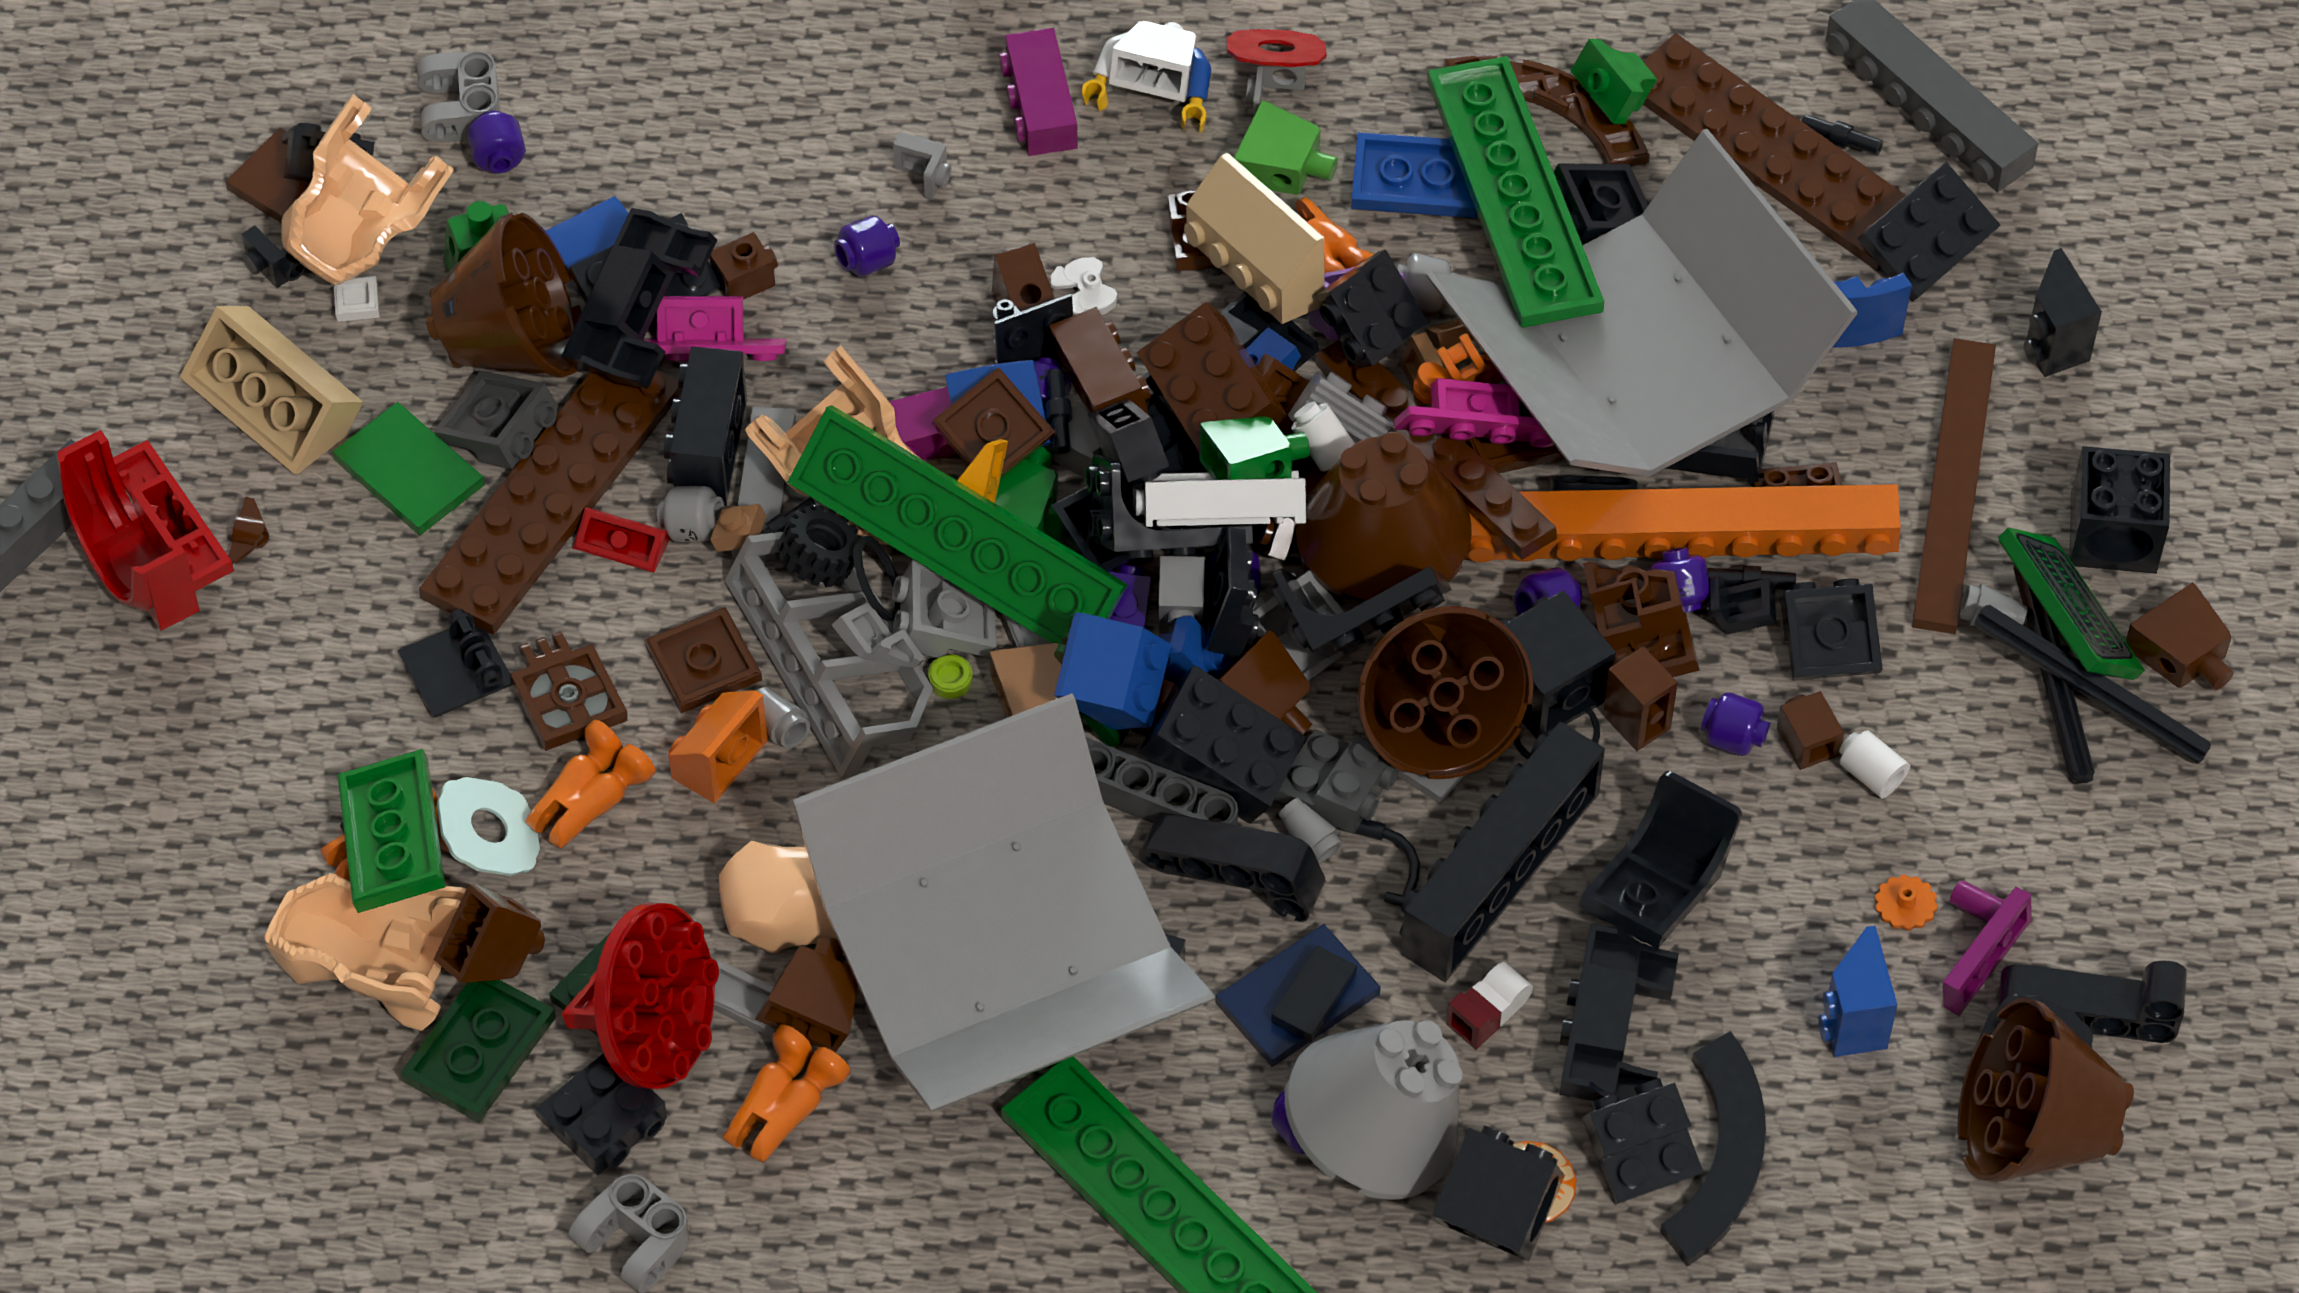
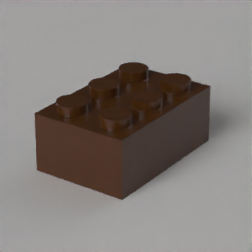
M1208 302L1202 304L1137 352L1198 451L1200 423L1266 416L1271 418L1275 424H1278L1288 417L1225 316Z

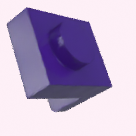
M1123 565L1119 567L1118 573L1109 572L1128 584L1110 617L1111 620L1143 628L1146 627L1151 587L1153 588L1154 579L1144 576L1145 568Z

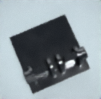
M1071 294L1021 312L1011 300L1003 299L997 302L992 311L993 318L995 319V364L1027 360L1038 361L1039 358H1050L1061 364L1056 355L1049 325L1073 316Z
M457 609L449 615L450 622L447 630L398 650L404 665L433 718L512 686L510 673L487 631L475 626L472 614L465 613L463 609Z

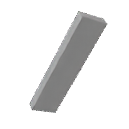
M752 406L750 423L763 414L773 419L785 433L795 425V409ZM748 436L738 506L760 503L767 515L762 528L764 530L767 521L779 513L782 515L787 483L771 461ZM740 549L731 550L732 558L737 557ZM776 553L758 555L761 560H776Z

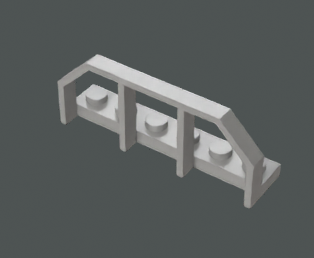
M783 532L747 536L725 578V582L797 704L807 713L811 728L840 777L845 778L857 775L872 747L909 742L919 724L933 687L919 665L915 668L862 659L859 656L821 661L811 645L807 634L802 630L797 620L843 615L867 603L868 600L858 581L855 566L847 580H844L851 593L786 601L770 576L769 570L758 556L781 553L778 551V544ZM870 585L873 594L875 595L878 602L882 605L881 601L879 600L878 596L876 595L875 591ZM882 619L892 633L893 621ZM898 671L916 700L908 720L861 728L849 709L847 701L842 697L833 680Z

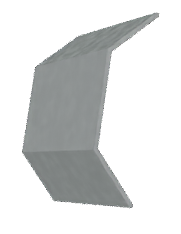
M1707 128L1699 134L1642 215L1582 245L1605 301L1603 313L1522 328L1504 284L1433 271L1427 273V278L1570 465L1645 477L1665 469L1791 402L1857 315V310Z
M1073 693L792 800L823 908L892 1063L930 1112L1215 1000L1213 992L1171 948L1106 809Z

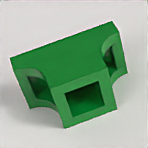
M1588 39L1570 70L1613 124H1626L1632 112L1640 110L1657 81V78L1636 53L1620 52L1608 46L1601 39Z

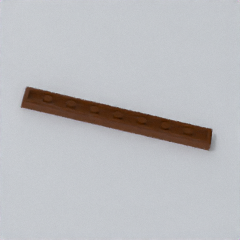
M1953 339L1912 628L1956 634L1996 344Z

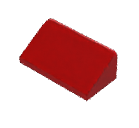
M585 507L573 549L655 573L670 541V537L665 530Z

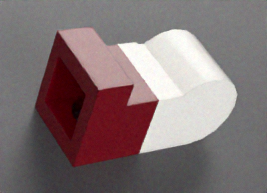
M1501 962L1467 993L1463 994L1460 992L1448 1003L1446 1025L1477 1050L1525 1004L1532 993L1533 985L1506 962ZM1464 1022H1465L1467 1025H1469V1026L1472 1028V1030L1468 1029V1028L1465 1026Z

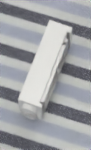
M1292 471L1291 478L1213 480L1208 472L1161 473L1158 478L1152 481H1145L1143 484L1133 485L1132 487L1133 511H1135L1136 516H1141L1146 527H1153V520L1157 526L1270 524V517L1276 523H1283V517H1290L1294 523H1306L1305 478H1299V471Z

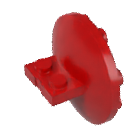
M652 902L632 908L624 914L612 929L603 947L598 968L589 979L588 984L582 991L578 992L561 1013L567 1028L597 1031L600 1045L608 1063L614 1072L631 1086L645 1089H663L674 1085L686 1078L701 1052L706 1051L711 1045L712 1032L710 1027L713 1018L715 984L719 977V967L717 962L711 959L702 925L699 922H695L683 909L673 904Z

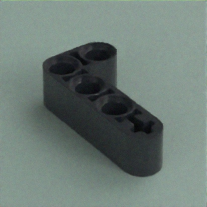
M1170 813L1158 814L1139 852V858L1145 865L1166 874L1265 892L1275 912L1284 917L1287 914L1295 916L1294 921L1297 922L1307 921L1326 882L1314 851L1310 845L1297 837Z
M2169 960L2154 961L2146 966L2142 980H2134L2031 965H2009L2001 971L1998 1006L2002 1004L2005 998L2011 995H2038L2074 1011L2081 1021L2090 1027L2093 1034L2168 1043L2177 1037L2184 1016L2187 969L2183 965Z

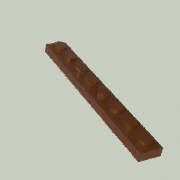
M1341 340L1315 354L1317 367L1326 376L1333 372L1350 383L1352 387L1349 392L1352 395L1363 400L1367 394L1385 405L1388 409L1384 415L1393 423L1388 432L1403 434L1409 443L1418 448L1459 492L1468 510L1521 560L1557 539L1556 526L1463 440H1454L1450 438L1449 434L1433 433L1428 436H1413L1407 430L1395 429L1394 419L1407 407L1427 406L1418 400L1380 362L1373 366L1357 369L1355 364L1351 363L1343 354Z

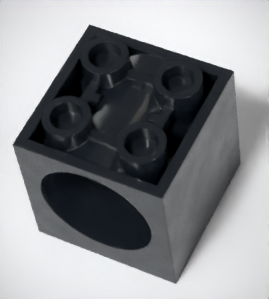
M2082 446L2071 491L2070 561L2075 567L2157 574L2170 525V454Z
M1564 590L1550 598H1540L1529 610L1514 619L1509 617L1501 621L1521 642L1531 664L1533 698L1532 703L1527 706L1522 722L1536 739L1544 732L1550 734L1560 721L1568 724L1589 710L1604 703L1608 670L1615 660L1616 651Z
M1485 1125L1481 1133L1469 1128L1432 1216L1442 1226L1529 1261L1565 1174L1558 1167V1160L1553 1157L1554 1154L1529 1143H1527L1525 1150L1514 1147L1515 1142L1509 1139V1135Z

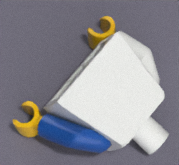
M1141 21L1129 32L1112 37L1105 43L1093 71V74L1096 75L1095 79L1085 82L1082 86L1081 91L1084 104L1086 106L1089 98L1093 95H1099L1097 99L1098 110H1104L1109 103L1105 86L1107 81H1109L1110 85L1185 102L1187 98L1190 100V104L1186 105L1182 110L1181 128L1185 131L1186 120L1197 118L1200 120L1199 133H1201L1206 125L1207 115L1202 102L1207 101L1211 66L1203 51L1195 47L1196 35L1193 32L1183 30L1175 22L1160 25Z

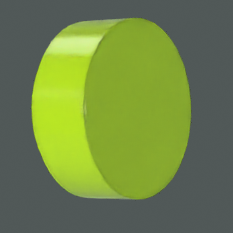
M953 654L940 656L935 659L928 670V681L933 687L932 691L937 696L945 699H955L965 695L973 683L972 667L969 662L963 657Z

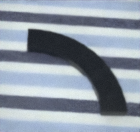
M1731 1031L1693 1052L1692 1061L1702 1074L1711 1093L1715 1110H1717L1719 1130L1717 1150L1710 1171L1699 1190L1682 1209L1663 1222L1660 1228L1661 1234L1687 1267L1708 1253L1729 1232L1732 1224L1749 1203L1758 1181L1764 1156L1766 1121L1761 1089L1755 1071L1744 1049Z

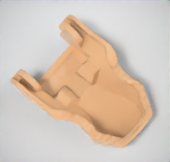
M355 94L351 95L314 150L313 178L309 187L285 212L281 224L282 244L285 250L310 271L332 285L348 282L376 266L385 245L391 238L399 233L414 229L421 222L436 195L453 173V168L435 155L429 159L425 167H421L411 182L407 183L352 142L349 138L359 128L367 115H369L372 108Z
M842 345L837 347L824 360L825 366L830 369L842 384L786 433L773 419L763 414L745 428L747 435L771 461L786 483L826 407L831 405L917 456L902 442L898 434L894 407ZM787 483L797 493L807 495L804 492ZM850 520L847 524L849 526L855 525L859 530L856 535L862 537L870 536L880 544L889 545Z
M750 841L727 862L719 874L720 901L724 919L731 936L741 938L747 943L772 954H778L782 950L794 946L817 944L818 940L822 937H831L838 940L823 908L805 845L782 847Z
M329 873L286 893L270 922L264 939L269 952L276 962L297 984L339 980L350 990L381 1001L389 1013L403 1026L422 1031L434 1021L441 1009L440 1005L430 998L443 970V967L433 959L466 889L446 886L438 890L357 913L352 901L350 881L344 880L336 874Z

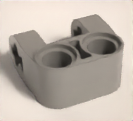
M484 51L441 53L425 56L418 62V85L422 90L433 94L460 93V101L431 104L421 111V132L428 141L443 143L468 140L469 126L481 114L488 111H500L496 67L494 59L490 54Z
M626 1174L614 1180L608 1188L599 1194L573 1222L568 1236L570 1240L587 1253H592L602 1246L618 1228L639 1242L641 1246L627 1260L621 1272V1279L639 1293L649 1291L670 1270L686 1250L689 1243L687 1218L684 1209L651 1182L638 1174ZM632 1199L641 1201L640 1204L634 1207L622 1205ZM666 1226H672L677 1228L675 1231L668 1234H661L657 1232L659 1229Z

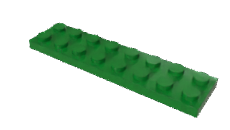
M1508 56L1428 70V86L1520 326L1524 328L1603 313L1605 301Z
M833 405L826 407L787 481L790 485L1050 643L1063 645L1061 640L1065 632L1070 631L1069 625L1073 620L1074 613L1081 612L1110 619L1128 586L1127 583Z
M1074 1056L1060 1061L1001 1108L1002 1118L1180 1293H1318Z

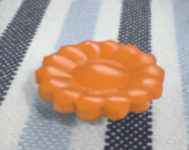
M1901 875L1899 878L1890 877L1887 883H1882L1879 886V892L1875 895L1877 903L1875 909L1877 913L1882 915V921L1890 923L1894 929L1903 928L1910 931L1913 928H1923L1926 922L1933 920V913L1938 909V904L1935 902L1937 894L1931 891L1929 883L1922 882L1919 877L1914 876L1910 878L1907 875Z

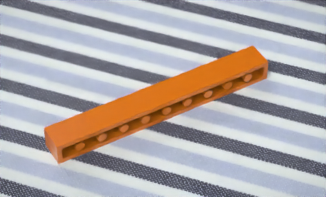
M1898 484L1522 491L1519 493L1556 526L1557 539L1521 560L1469 511L1472 525L1471 545L1463 560L1483 563L1491 560L1514 559L1522 562L1535 559L1573 561L1579 558L1618 560L1623 557L1663 559V551L1681 547H1688L1689 555H1699L1703 558L1730 555L1742 558L1754 555L1793 557L1799 554L1838 556L1843 553L1883 555L1899 552L1901 526Z

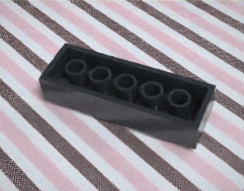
M1561 721L1550 734L1544 732L1539 736L1531 750L1532 756L1524 765L1518 763L1511 770L1503 791L1498 796L1495 794L1491 795L1484 803L1480 811V819L1473 827L1466 826L1463 828L1455 840L1454 850L1447 859L1440 857L1428 874V882L1420 891L1417 889L1411 891L1405 899L1401 908V912L1404 913V919L1399 935L1402 936V956L1443 982H1447L1597 798L1600 790L1605 748Z

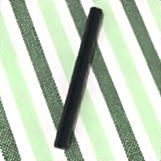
M2014 565L2013 569L2022 603L2027 606L2026 618L2029 629L2062 649L2055 624ZM2040 667L2070 781L2076 785L2089 783L2094 778L2095 770L2073 689L2070 685Z
M1985 605L1976 617L1974 625L1978 629L2191 762L2199 764L2210 750L2211 743L2104 675L2086 671L2078 659L1993 606Z

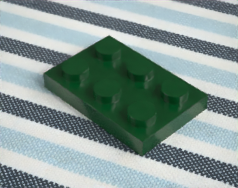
M501 980L467 983L401 1071L402 1082L480 1123L555 1020V1009Z

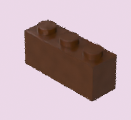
M1094 307L1049 325L1056 355L1088 413L1128 398L1148 414L1145 400L1151 398L1149 387L1142 374L1135 376L1134 371H1136L1129 349L1127 347L1120 349L1118 346L1121 344L1112 320L1105 322L1098 308Z

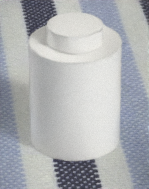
M1313 401L1300 408L1294 414L1296 421L1291 429L1294 433L1304 432L1306 434L1310 447L1309 455L1320 471L1330 470L1341 458L1343 451L1355 444L1327 403L1317 405Z
M1869 730L1861 734L1857 732L1852 733L1843 742L1839 753L1842 754L1840 765L1881 799L1886 798L1903 782L1910 769V764Z

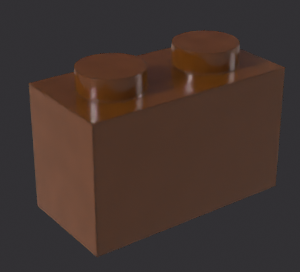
M1644 646L1630 655L1628 653L1623 654L1613 661L1608 670L1603 716L1638 751L1671 729L1678 682Z

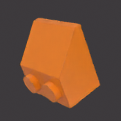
M756 690L722 693L712 705H706L698 714L693 728L686 736H679L669 750L671 778L715 804L768 742L763 694Z

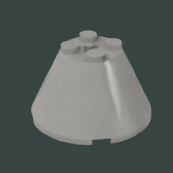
M1401 1020L1337 1033L1315 1041L1300 1054L1293 1064L1290 1079L1285 1085L1286 1114L1289 1125L1300 1147L1322 1172L1331 1179H1334L1337 1175L1347 1182L1360 1187L1357 1193L1379 1199H1403L1419 1195L1430 1189L1443 1177L1451 1166L1457 1149L1459 1084L1463 1073L1454 1050L1442 1036V1031L1437 1024L1429 1020H1422L1420 1022Z

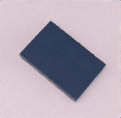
M1322 924L1216 995V1005L1271 1067H1274L1309 1043V1041L1272 1023L1271 1015L1317 945L1357 965V974L1315 1038L1380 995V985L1325 924Z

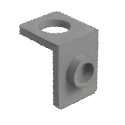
M1258 65L1256 78H1248L1246 103H1253V118L1262 101L1263 87L1305 90L1306 66ZM1280 69H1286L1294 72L1296 77L1291 80H1282L1273 73Z

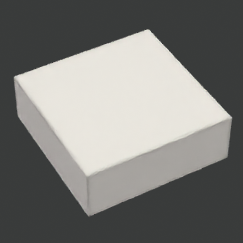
M376 276L354 278L343 284L334 285L337 322L380 318Z

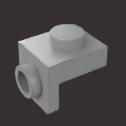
M899 132L893 143L894 168L922 176L924 178V198L933 200L938 188H945L951 175L952 165L947 163L946 145L930 141L923 136H913Z

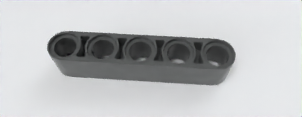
M1086 737L1094 769L1103 770L1101 773H1096V777L1105 805L1150 823H1154L1158 814L1170 813L1209 821L1212 818L1221 817L1226 820L1220 823L1238 826L1237 802L1228 793ZM1131 785H1141L1144 788L1133 790L1128 787ZM1172 801H1181L1185 804H1183L1182 806H1172L1168 803Z

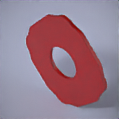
M1251 29L1234 31L1226 38L1227 53L1240 62L1264 66L1300 67L1318 65L1327 58L1325 42L1316 35L1292 30ZM1264 44H1283L1292 47L1293 50L1273 52L1264 50L1259 46Z

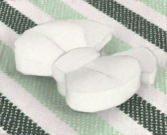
M1094 257L1076 259L1067 264L1065 268L1058 266L1051 275V288L1053 289L1077 287L1078 292L1072 295L1073 316L1094 307L1098 308L1101 315L1107 314L1116 307L1118 299L1115 289L1102 284L1100 279L1103 273L1102 261Z

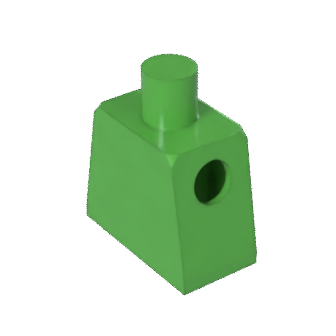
M1263 100L1234 157L1269 190L1295 195L1300 194L1309 175L1331 181L1338 163V157L1320 152L1321 130L1317 125Z

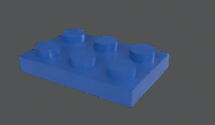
M1357 133L1351 209L1477 218V211L1449 139Z

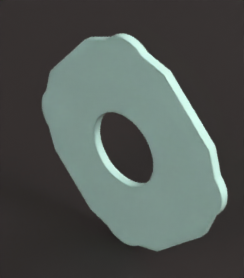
M470 777L450 780L443 785L437 802L440 832L454 859L476 871L506 876L527 873L534 868L540 851L538 833L525 823V819L530 814L531 809L522 794L500 782ZM479 810L495 814L505 826V839L498 843L482 839L473 829L471 823L472 814Z

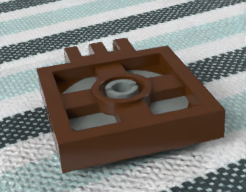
M561 631L552 634L553 644L556 649L551 650L545 637L535 640L539 655L535 656L529 643L520 645L519 651L526 668L510 673L511 685L545 751L585 737V728L594 719L605 723L609 728L628 721L627 709L593 644L571 651Z

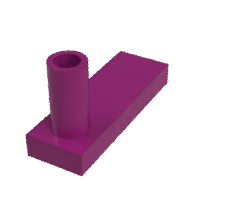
M1964 880L1959 881L1952 891L1950 897L1951 905L1987 922L1986 926L1943 981L1944 1008L1958 1016L1961 1015L2032 921L2031 894L2016 886L2005 900Z

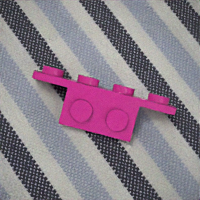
M664 296L657 309V339H643V341L659 345L665 351L666 360L669 361L689 360L691 346L743 351V354H751V359L756 361L776 360L777 354H784L786 350L785 338H744L743 296Z
M1437 378L1431 384L1432 408L1409 406L1394 419L1395 429L1407 430L1413 436H1428L1433 433L1449 434L1450 438L1454 440L1482 437L1490 438V441L1496 444L1524 441L1530 442L1531 446L1538 448L1554 445L1535 418L1519 416L1518 396L1510 385Z

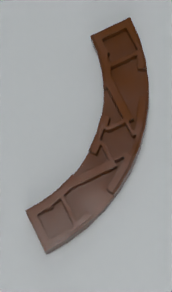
M1473 55L1444 59V67L1497 58V56ZM1524 59L1523 63L1510 61L1525 101L1549 109L1575 125L1595 145L1605 164H1630V166L1649 163V152L1632 122L1628 119L1626 124H1613L1575 76L1552 66Z

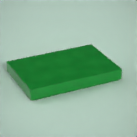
M396 402L332 451L334 460L419 536L485 486L484 477L399 402Z

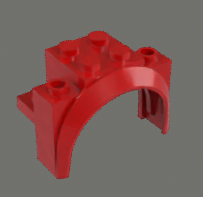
M99 430L58 451L61 489L71 524L88 561L107 590L121 603L148 612L160 631L199 612L200 609L195 591L234 571L233 564L150 442L146 440L113 457L108 439L102 430ZM127 493H128L129 496L131 497V499H132V501H133V505H132V503H131V501H130V499H129Z

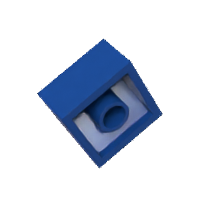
M1081 612L1074 613L1054 696L1061 698L1073 693L1079 711L1112 730L1152 727L1172 644L1140 626Z
M1876 925L1867 926L1833 971L1829 991L1823 993L1824 1014L1818 1016L1819 1032L1823 1042L1830 1041L1834 1057L1888 1049L1898 1004Z

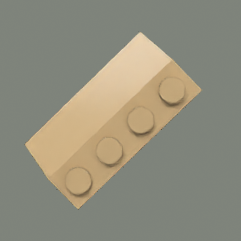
M1229 153L1221 155L1186 204L1187 223L1184 226L1187 240L1193 247L1201 250L1216 268L1222 269L1234 280L1238 288L1245 290L1258 302L1264 311H1268L1281 324L1318 309L1320 305L1314 295L1325 288L1324 237Z
M216 306L180 375L184 382L293 474H299L344 438L364 403L249 306Z

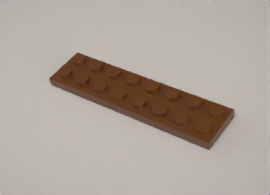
M1677 33L1672 35L1643 61L1657 78L1656 83L1643 103L1645 107L1693 141L1707 128L1753 184L1878 272L1881 269L1880 265L1857 238L1906 196L1903 192Z
M656 370L649 388L645 389L615 383L605 374L590 372L558 412L555 423L551 427L546 428L535 441L531 455L526 459L520 460L419 587L420 598L449 613L457 609H463L465 613L472 614L475 626L494 635L579 527L585 507L594 508L670 410L673 399L679 398L682 394V388L678 387V380Z

